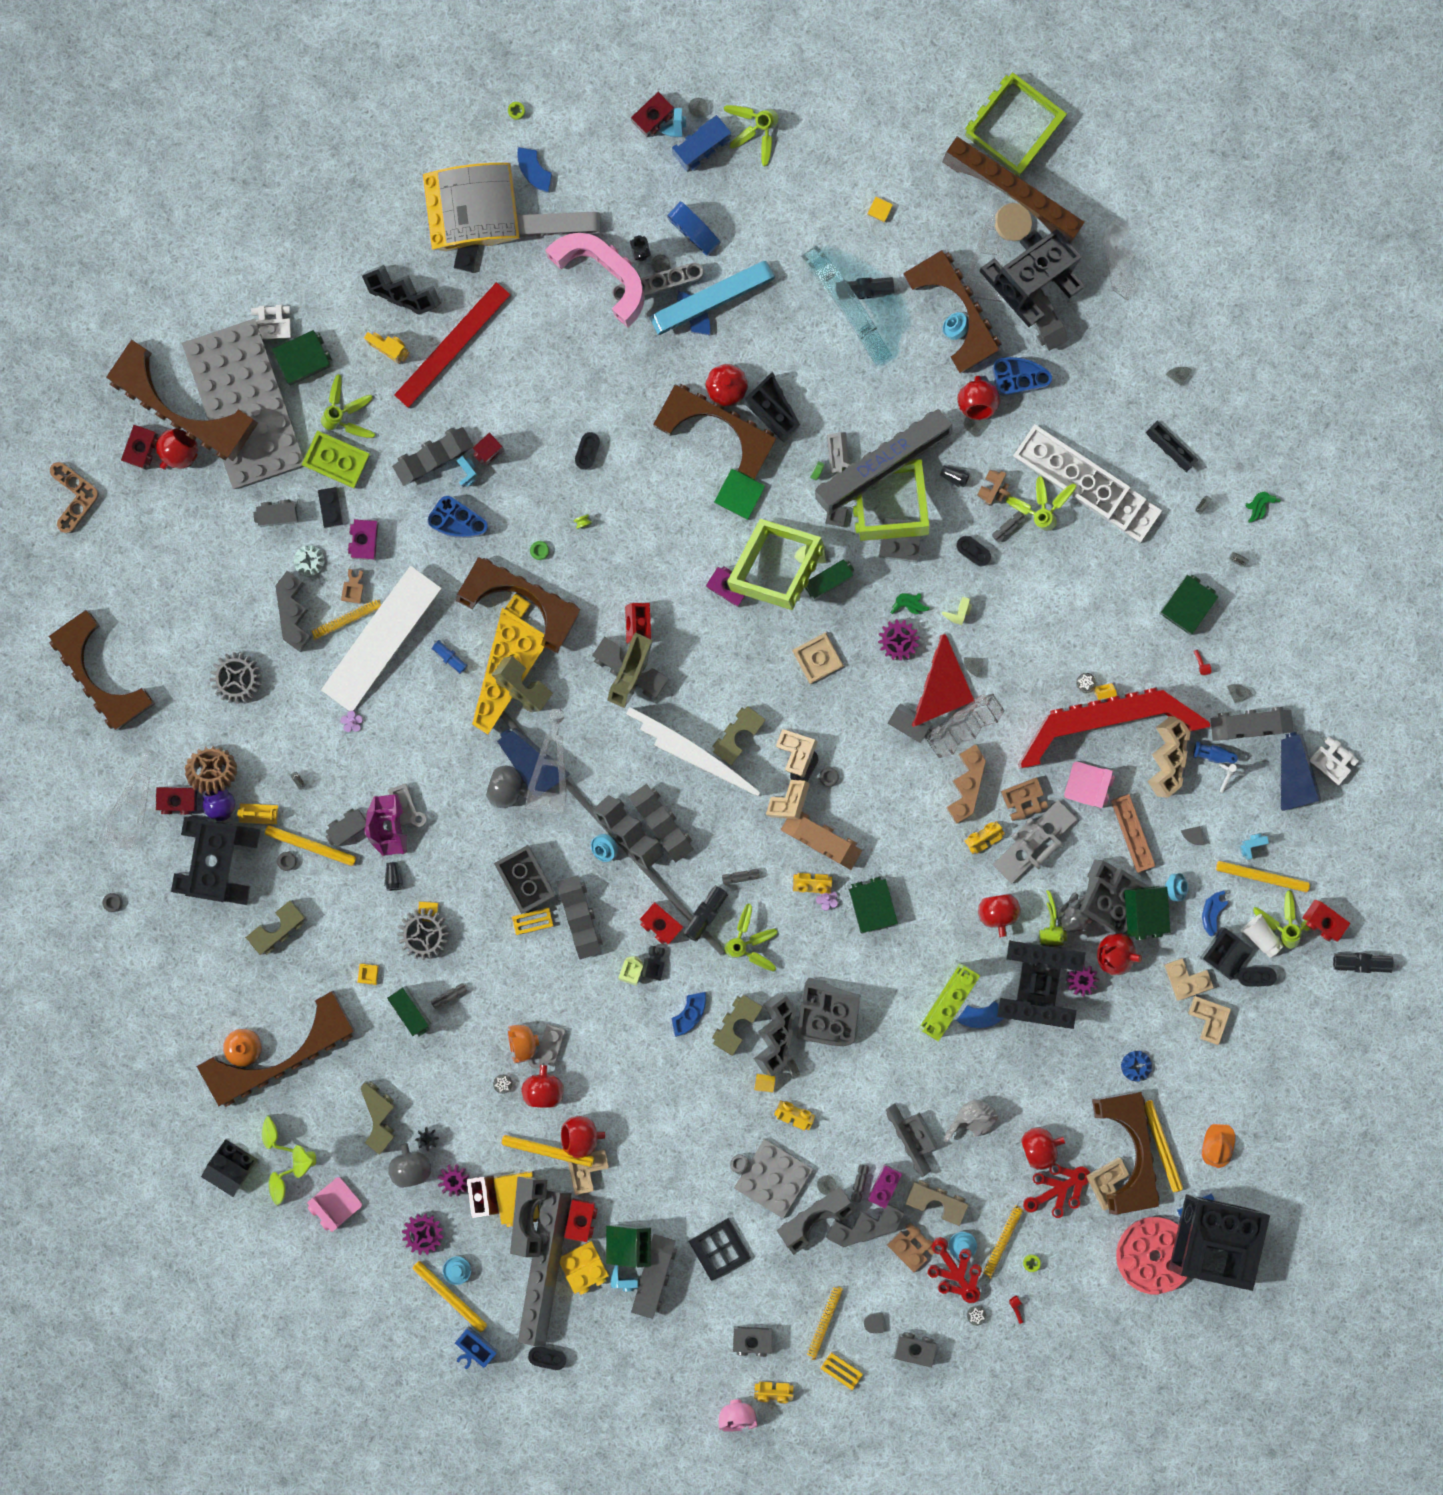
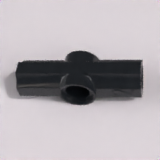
M638 235L629 241L635 260L644 261L647 257L651 256L646 236Z
M867 277L856 279V281L836 283L837 300L865 299V297L870 299L875 296L895 293L893 277L878 279Z
M715 885L704 902L702 901L694 912V917L683 934L697 942L706 927L715 919L718 909L729 894Z
M1334 953L1333 970H1348L1357 973H1392L1394 964L1393 956Z

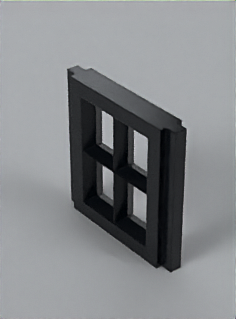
M729 1218L688 1240L711 1281L751 1258ZM723 1229L729 1242L720 1247L713 1234ZM710 1236L717 1249L708 1254L701 1241ZM732 1245L738 1258L729 1263L723 1249ZM719 1252L726 1265L717 1270L710 1257Z

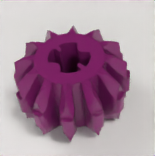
M1084 964L1083 972L1075 971V974L1071 971L1068 972L1069 975L1073 976V979H1066L1067 982H1073L1068 988L1071 990L1076 987L1074 990L1075 995L1079 993L1080 989L1082 997L1085 996V990L1091 995L1093 993L1090 987L1098 988L1093 982H1099L1100 979L1093 978L1098 972L1093 971L1090 973L1092 966L1089 965L1085 971ZM1081 975L1088 978V980H1085L1087 982L1085 985L1078 982V980H1081L1079 979Z
M451 1164L447 1166L448 1171L444 1168L441 1170L445 1176H438L439 1180H443V1182L438 1184V1187L445 1186L442 1190L443 1194L450 1190L449 1197H452L453 1191H455L458 1197L460 1196L459 1189L464 1193L467 1191L463 1186H468L467 1181H464V1179L469 1178L470 1175L462 1174L466 1170L464 1167L459 1172V1164L455 1165L454 1170ZM453 1176H456V1180H458L459 1183L451 1185L452 1181H449V1177L452 1178Z

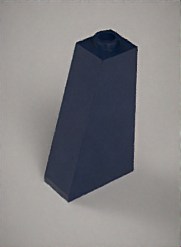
M517 728L512 731L507 729L500 734L501 738L497 741L535 798L570 775L566 769Z
M1297 732L1285 734L1286 738L1281 739V811L1321 801L1303 734L1297 735Z

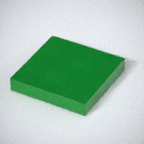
M731 468L714 503L748 520L765 485Z

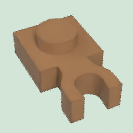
M348 569L349 582H344L341 601L361 604L364 585L359 584V581L363 577V571H359L358 577H353V570Z

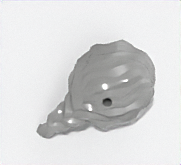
M973 1099L964 1104L950 1125V1129L947 1130L944 1140L948 1142L959 1127L969 1129L973 1132L974 1137L988 1132L998 1119L995 1109L980 1099Z

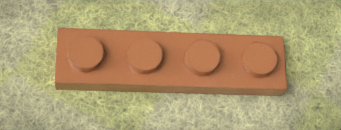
M1127 794L1110 800L1136 873L1155 867L1130 795Z

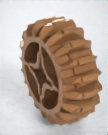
M214 745L211 749L205 746L203 751L198 749L197 754L192 753L191 758L187 759L185 776L188 784L193 786L195 791L199 789L201 794L206 791L208 795L214 791L217 794L218 790L225 791V786L231 787V782H235L237 764L233 755H230L228 750L223 751L222 747L216 749ZM224 765V766L226 767V769H225V771L222 773V772H221V770H222L221 767ZM200 767V768L202 769V770L200 771L201 773H200L199 775H197L196 772H197L198 768Z

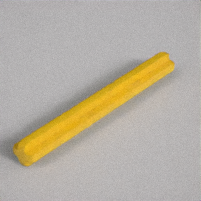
M270 825L266 827L265 835L350 866H354L356 862V857Z
M1218 861L1216 864V870L1219 872L1302 892H1308L1310 888L1309 882L1223 861Z
M1152 1100L1145 1101V1115L1147 1116L1148 1124L1173 1192H1179L1183 1190V1185Z
M504 1135L501 1144L503 1146L592 1167L594 1164L593 1156L574 1158L561 1148Z
M418 1261L413 1266V1270L479 1332H483L486 1329L487 1324L421 1261Z

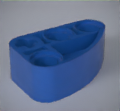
M680 201L668 213L667 219L685 237L688 236L690 241L699 250H703L706 256H709L721 243L705 223L683 202Z
M1000 358L995 361L992 367L995 386L998 393L1002 396L1044 389L1052 381V375L1047 369L1023 358ZM1003 363L1007 370L1003 373L999 372L996 368L997 364ZM1041 374L1046 375L1048 382L1045 384L1040 383L1038 376ZM1022 378L1027 379L1029 386L1021 387L1019 380ZM1003 382H1006V385H1010L1007 391H1004V388L1001 389Z
M443 496L428 516V524L432 529L447 536L473 538L485 535L488 531V524L482 517L451 496ZM450 500L452 508L445 510L443 503ZM462 511H467L469 514L468 519L465 521H461L458 518L459 513ZM435 516L442 518V522L438 526L432 524V519ZM477 522L484 523V529L480 532L474 529V525Z

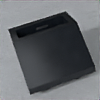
M1222 927L1200 959L1231 981L1253 949L1228 929Z
M225 1139L207 1164L201 1177L234 1197L258 1159Z

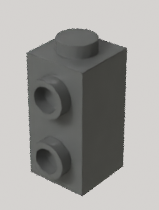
M290 499L280 500V504L272 505V502L260 503L261 506H257L256 512H253L254 522L258 523L259 527L298 523L296 503L291 502Z
M901 703L896 707L887 723L919 743L923 739L927 740L933 731L930 729L933 724L931 721L912 727L916 712Z
M352 808L343 814L345 818L340 821L336 819L327 825L329 829L326 830L328 835L325 837L331 846L335 844L338 847L365 829L366 819L359 809L354 811Z

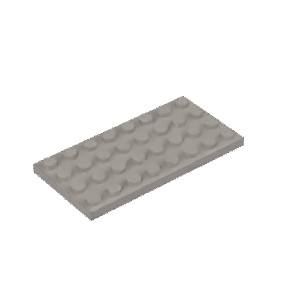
M255 318L183 342L182 346L208 420L227 417L236 413L239 409L258 422V425L234 461L228 458L226 461L223 460L232 488L234 489L302 466L304 458Z

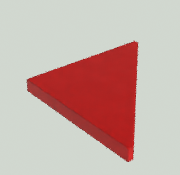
M946 634L939 637L940 641L931 662L932 666L924 684L925 688L922 697H920L912 727L975 701Z

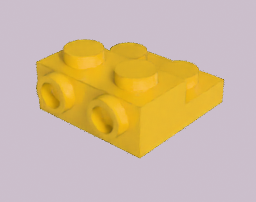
M367 332L364 336V340L369 345L398 364L401 361L404 362L410 354L408 349L405 348L404 342L396 336L393 338L388 336L386 340L376 332H373V334Z
M592 1240L562 1255L560 1258V1266L574 1294L579 1292L582 1295L590 1290L589 1286L595 1283L599 1286L607 1281L606 1277L609 1276V1273Z

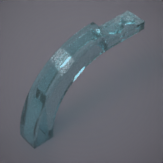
M817 245L803 254L801 257L809 271L823 285L842 311L872 362L878 366L890 358L892 354L877 331V327L829 258Z

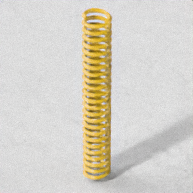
M376 599L372 600V603H366V605L361 606V609L358 607V610H353V613L351 611L350 614L347 612V615H342V618L339 616V619L331 620L328 622V625L325 623V626L322 625L323 628L321 626L320 629L317 627V630L314 628V631L311 630L314 637L313 640L321 638V636L324 637L327 633H332V630L335 631V629L337 630L343 627V625L346 626V624L354 622V620L357 621V619L365 617V614L368 615L373 610H378L381 606L380 600L378 599V602Z
M1014 1205L1016 1208H1013L1012 1213H1010L1012 1216H1009V1218L1011 1219H1007L1006 1227H1003L1005 1229L1002 1230L1004 1233H1001V1238H998L1000 1241H997L996 1246H994L995 1249L992 1252L994 1255H990V1260H987L989 1262L986 1263L988 1266H985L987 1269L984 1268L985 1271H982L990 1279L993 1276L994 1270H996L995 1267L1000 1262V1256L1005 1251V1245H1008L1007 1243L1010 1237H1012L1011 1234H1013L1012 1231L1017 1226V1220H1020L1021 1212H1024L1023 1209Z
M839 1286L832 1288L834 1289L831 1290L833 1293H830L832 1296H829L831 1299H828L831 1302H827L830 1305L826 1304L829 1308L825 1307L826 1310H823L825 1313H822L824 1316H821V1318L826 1320L820 1319V1321H823L819 1322L822 1325L818 1324L823 1329L817 1327L818 1330H815L817 1333L814 1334L819 1337L813 1336V1338L818 1340L812 1339L815 1341L811 1342L814 1345L810 1344V1350H807L809 1353L806 1354L812 1357L811 1360H816L818 1351H820L819 1348H821L820 1346L823 1342L822 1340H824L823 1337H825L824 1334H826L825 1331L829 1328L830 1320H832L831 1317H833L832 1314H834L833 1311H835L836 1305H838L839 1297H841L840 1294H842L841 1291H843Z

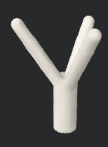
M1220 763L1219 766L1227 770V776L1220 792H1224L1232 775L1245 776V773L1237 771V767L1234 764L1228 767Z

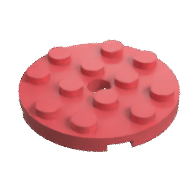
M1154 1216L1139 1219L1126 1228L1117 1244L1116 1261L1121 1275L1129 1285L1140 1292L1157 1295L1175 1290L1187 1279V1277L1169 1270L1178 1224L1169 1219ZM1153 1250H1158L1160 1253V1258L1156 1261L1150 1259V1252Z

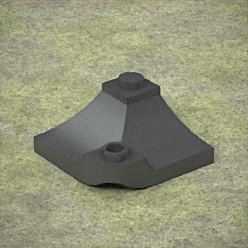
M1095 859L1087 875L1089 877L1088 888L1080 912L1104 926V929L1108 932L1122 934L1127 931L1125 890L1149 886L1124 870L1117 869L1104 860Z
M808 978L805 982L803 1001L800 1007L797 1039L832 1046L851 1045L855 1041L858 1032L857 1022L861 994L836 988L828 984L827 981ZM845 1031H848L851 1035H846Z

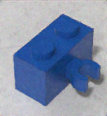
M470 1326L464 1330L454 1343L465 1352L456 1361L459 1363L461 1359H466L465 1369L470 1367L471 1359L485 1368L498 1351Z

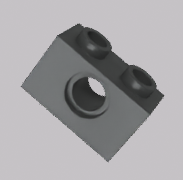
M734 1326L733 1352H736V1355L747 1356L748 1353H756V1356L766 1357L767 1354H771L772 1328ZM750 1337H755L758 1343L756 1346L751 1347L747 1344V1340Z
M904 1332L903 1335L899 1334L893 1356L894 1359L932 1368L937 1344L933 1342L934 1339L925 1336L922 1339L914 1338L915 1334ZM914 1344L920 1345V1352L912 1353L910 1351L911 1346Z

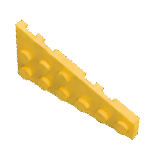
M503 607L472 722L473 726L489 735L512 699L509 691L496 683V679L491 676L503 658L513 656L526 668L521 677L523 682L545 648L541 645L544 637L542 632Z

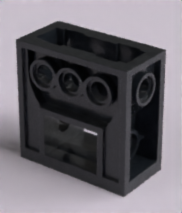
M1186 1194L1169 1270L1181 1276L1253 1291L1270 1215L1256 1209ZM1207 1247L1228 1252L1224 1273L1202 1269Z

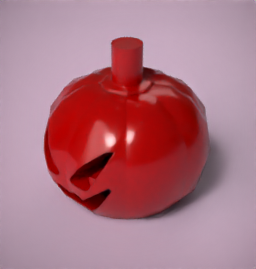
M722 364L709 372L705 387L712 401L722 406H731L739 403L745 397L748 390V381L745 373L739 367L732 364Z
M975 376L974 381L968 382L963 386L957 396L959 409L962 410L965 416L974 420L989 418L997 411L1000 404L997 388L990 382L982 380L981 376Z
M176 428L168 429L159 437L156 443V451L162 460L160 467L163 470H166L168 466L184 469L191 466L198 456L197 442L185 435L186 431L182 429L179 431Z
M1012 894L983 898L978 905L980 921L987 927L998 928L999 937L1007 936L1006 926L1014 924L1021 913L1019 902Z
M1111 934L1100 942L1097 951V961L1104 972L1112 976L1124 975L1131 970L1134 962L1142 961V955L1136 954L1134 942L1130 937L1124 934Z
M540 1065V1074L528 1077L522 1084V1098L530 1107H556L563 1099L564 1086L559 1078L547 1074V1065Z
M579 1115L571 1117L564 1122L561 1128L563 1150L574 1158L589 1156L594 1152L598 1139H605V1132H597L594 1122L588 1117Z
M1041 1127L1031 1128L1021 1138L1029 1165L1037 1170L1048 1169L1053 1166L1058 1157L1057 1146L1066 1144L1064 1137L1053 1139L1051 1133Z

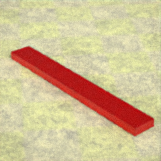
M495 282L394 396L407 408H410L511 294Z

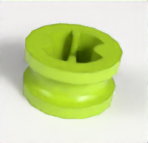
M512 102L508 106V114L514 120L522 119L525 115V108L520 102ZM519 106V110H522V112L517 113V116L513 115L514 113L513 111L511 112V109Z
M589 514L573 520L574 523H577L576 529L592 524V521L589 520Z
M1029 1254L1023 1259V1266L1028 1272H1036L1040 1268L1041 1263L1036 1255ZM1034 1258V1261H1037V1265L1030 1269L1026 1262Z

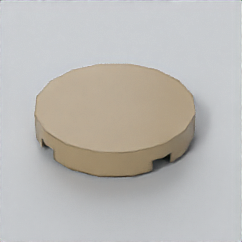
M1008 203L997 211L995 215V229L1004 240L1019 241L1031 231V215L1022 205Z

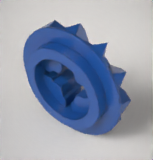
M1132 1051L1124 1056L1121 1062V1070L1127 1079L1140 1082L1151 1073L1152 1062L1145 1053ZM1135 1058L1139 1064H1145L1139 1068V1074L1135 1069L1129 1068L1134 1065Z

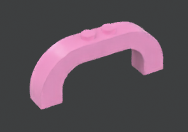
M573 233L557 239L545 250L548 259L561 270L576 257L588 256L595 259L625 285L624 296L612 308L614 316L627 328L639 317L645 299L640 277L631 266V261L625 256L622 258L613 245L608 246L600 238L590 234Z

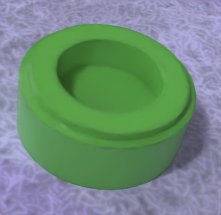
M817 461L810 475L811 479L818 480L825 466L824 463Z
M536 541L530 547V554L536 560H544L549 555V547L543 541Z

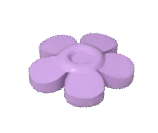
M352 710L348 711L347 716L343 715L341 717V723L345 724L343 728L346 732H350L351 729L357 732L361 729L358 723H361L363 718L361 715L355 717L356 713Z
M831 891L829 895L827 893L821 894V896H817L816 903L822 904L821 908L824 911L829 910V907L835 908L838 905V902L834 900L837 898V893Z

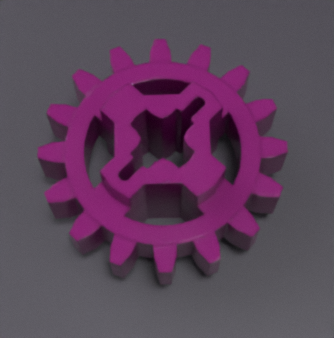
M898 619L895 620V624L889 621L888 628L882 627L885 632L878 634L882 637V640H879L878 643L883 644L880 651L886 650L885 656L892 655V660L896 656L899 661H902V656L908 659L910 658L909 652L915 653L913 647H919L915 640L920 638L914 635L917 629L911 630L913 624L905 625L906 620H903L901 624ZM894 628L892 637L886 638L887 633ZM901 628L906 629L910 635H905ZM897 635H900V638L908 639L902 641L901 645H898L897 642L890 641L895 639ZM911 642L909 649L903 652V646ZM887 645L895 647L896 652L891 651Z
M417 1213L416 1219L412 1216L409 1218L411 1223L405 1222L404 1225L407 1229L402 1230V1233L406 1234V1236L402 1238V1241H408L405 1247L411 1246L412 1253L418 1250L419 1255L423 1251L428 1255L429 1249L437 1250L435 1244L441 1245L438 1239L444 1238V1235L440 1234L443 1227H438L440 1220L433 1221L434 1215L427 1218V1213H424L423 1217ZM420 1221L426 1222L422 1226L415 1225V1223ZM427 1226L425 1234L428 1237L424 1236L423 1238H421L420 1241H418L420 1238V1233L418 1231L421 1232ZM431 1226L434 1227L436 1236L431 1233ZM410 1231H411V1233L414 1234V1237H415V1241H414V1242L412 1241V1239H411V1237H410ZM424 1242L431 1243L425 1247L420 1246Z

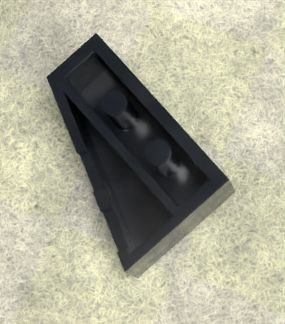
M772 371L745 398L743 403L784 443L797 431L800 423L790 404H788L783 394L784 392Z

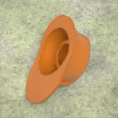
M1212 1124L1207 1129L1202 1147V1158L1206 1164L1221 1168L1230 1162L1235 1145V1133L1230 1125Z

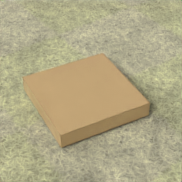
M826 632L792 650L809 684L844 666Z

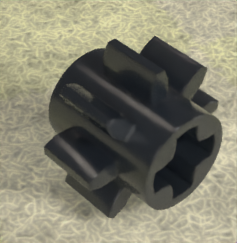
M426 1126L425 1132L418 1131L420 1138H416L415 1141H420L419 1149L425 1146L426 1150L429 1151L431 1145L433 1147L437 1146L434 1141L440 1137L434 1135L436 1129L431 1132L428 1131ZM426 1134H428L429 1137H432V1140L429 1141V1144H426V1141L422 1140V1138L425 1137Z

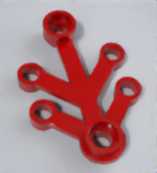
M1054 1163L1049 1168L1051 1174H1062L1071 1178L1060 1181L1043 1176L1041 1173H1035L1032 1177L1035 1184H1045L1053 1186V1188L1036 1198H1025L1023 1201L1024 1209L1030 1213L1035 1212L1041 1203L1058 1194L1055 1207L1052 1208L1051 1213L1055 1218H1061L1064 1213L1062 1208L1067 1189L1074 1185L1073 1194L1068 1200V1205L1073 1209L1080 1206L1079 1197L1082 1186L1089 1183L1086 1176L1090 1174V1171L1083 1166L1072 1170ZM1058 1166V1171L1052 1172V1167ZM1084 1173V1179L1079 1180L1078 1174ZM1037 1175L1042 1177L1040 1182L1035 1181ZM1076 1199L1078 1201L1077 1205L1072 1206L1071 1200ZM1029 1202L1035 1203L1033 1208H1028ZM1060 1209V1215H1054V1210Z
M937 1237L932 1243V1250L936 1254H940L950 1271L939 1268L937 1265H931L927 1271L928 1275L931 1278H936L937 1276L957 1281L960 1286H956L943 1280L938 1285L940 1293L952 1292L961 1295L967 1303L977 1302L980 1298L977 1282L982 1272L981 1266L978 1264L971 1266L969 1271L971 1278L968 1283L965 1279L968 1261L972 1256L971 1251L966 1248L961 1250L958 1268L947 1251V1240L943 1237ZM962 1253H966L968 1257H964ZM931 1269L936 1270L937 1273H932ZM973 1269H977L979 1273H975ZM941 1285H945L947 1289H943Z

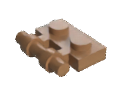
M1037 777L1001 791L1007 809L1015 806L1016 812L1010 814L1012 822L1018 819H1026L1025 816L1041 813V810L1048 808L1046 801L1038 803L1037 797L1044 794ZM1031 800L1032 806L1022 809L1021 804Z
M910 1222L905 1226L910 1233L905 1236L900 1231L887 1246L914 1273L928 1260L923 1253L927 1250L933 1255L935 1252L932 1250L933 1242L930 1239L927 1240L920 1233L921 1230ZM913 1238L922 1245L918 1249L911 1242Z

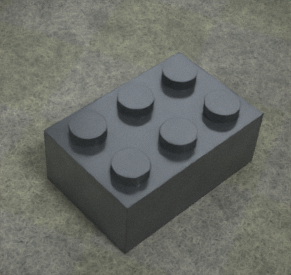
M529 845L494 863L521 914L556 896Z

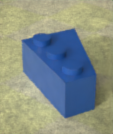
M717 115L699 127V130L692 136L688 135L679 146L676 144L672 147L673 156L686 172L690 169L692 171L697 169L701 165L700 161L705 157L709 159L716 153L715 149L718 146L724 147L730 142L731 132Z

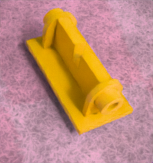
M240 803L238 809L239 823L277 825L278 805Z
M995 821L985 825L981 831L970 834L964 842L972 854H978L988 848L985 841L989 840L990 844L993 845L1003 839L1002 836L1005 833L1000 824Z
M798 872V874H794L793 891L831 894L832 876H828V874H815V878L811 879V874Z
M781 1100L774 1113V1116L777 1117L776 1119L788 1124L791 1118L795 1119L793 1126L803 1131L805 1129L810 1130L815 1115L809 1110L797 1108L791 1102Z
M759 1381V1383H755L754 1391L758 1392H754V1399H758L759 1402L777 1400L778 1403L785 1404L793 1400V1394H789L793 1393V1385H790V1383H776V1390H772V1382Z

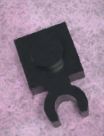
M650 946L648 950L650 958L644 959L641 977L661 981L665 962L660 961V959L664 956L665 948H659L656 954V946Z

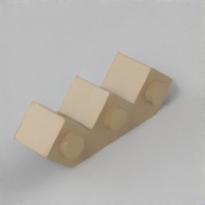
M1169 716L1156 727L1165 742L1164 745L1152 754L1161 771L1147 782L1157 797L1169 798L1183 784L1182 772L1183 767L1186 765L1188 752L1186 751L1187 741L1190 739V731L1184 722L1172 716Z

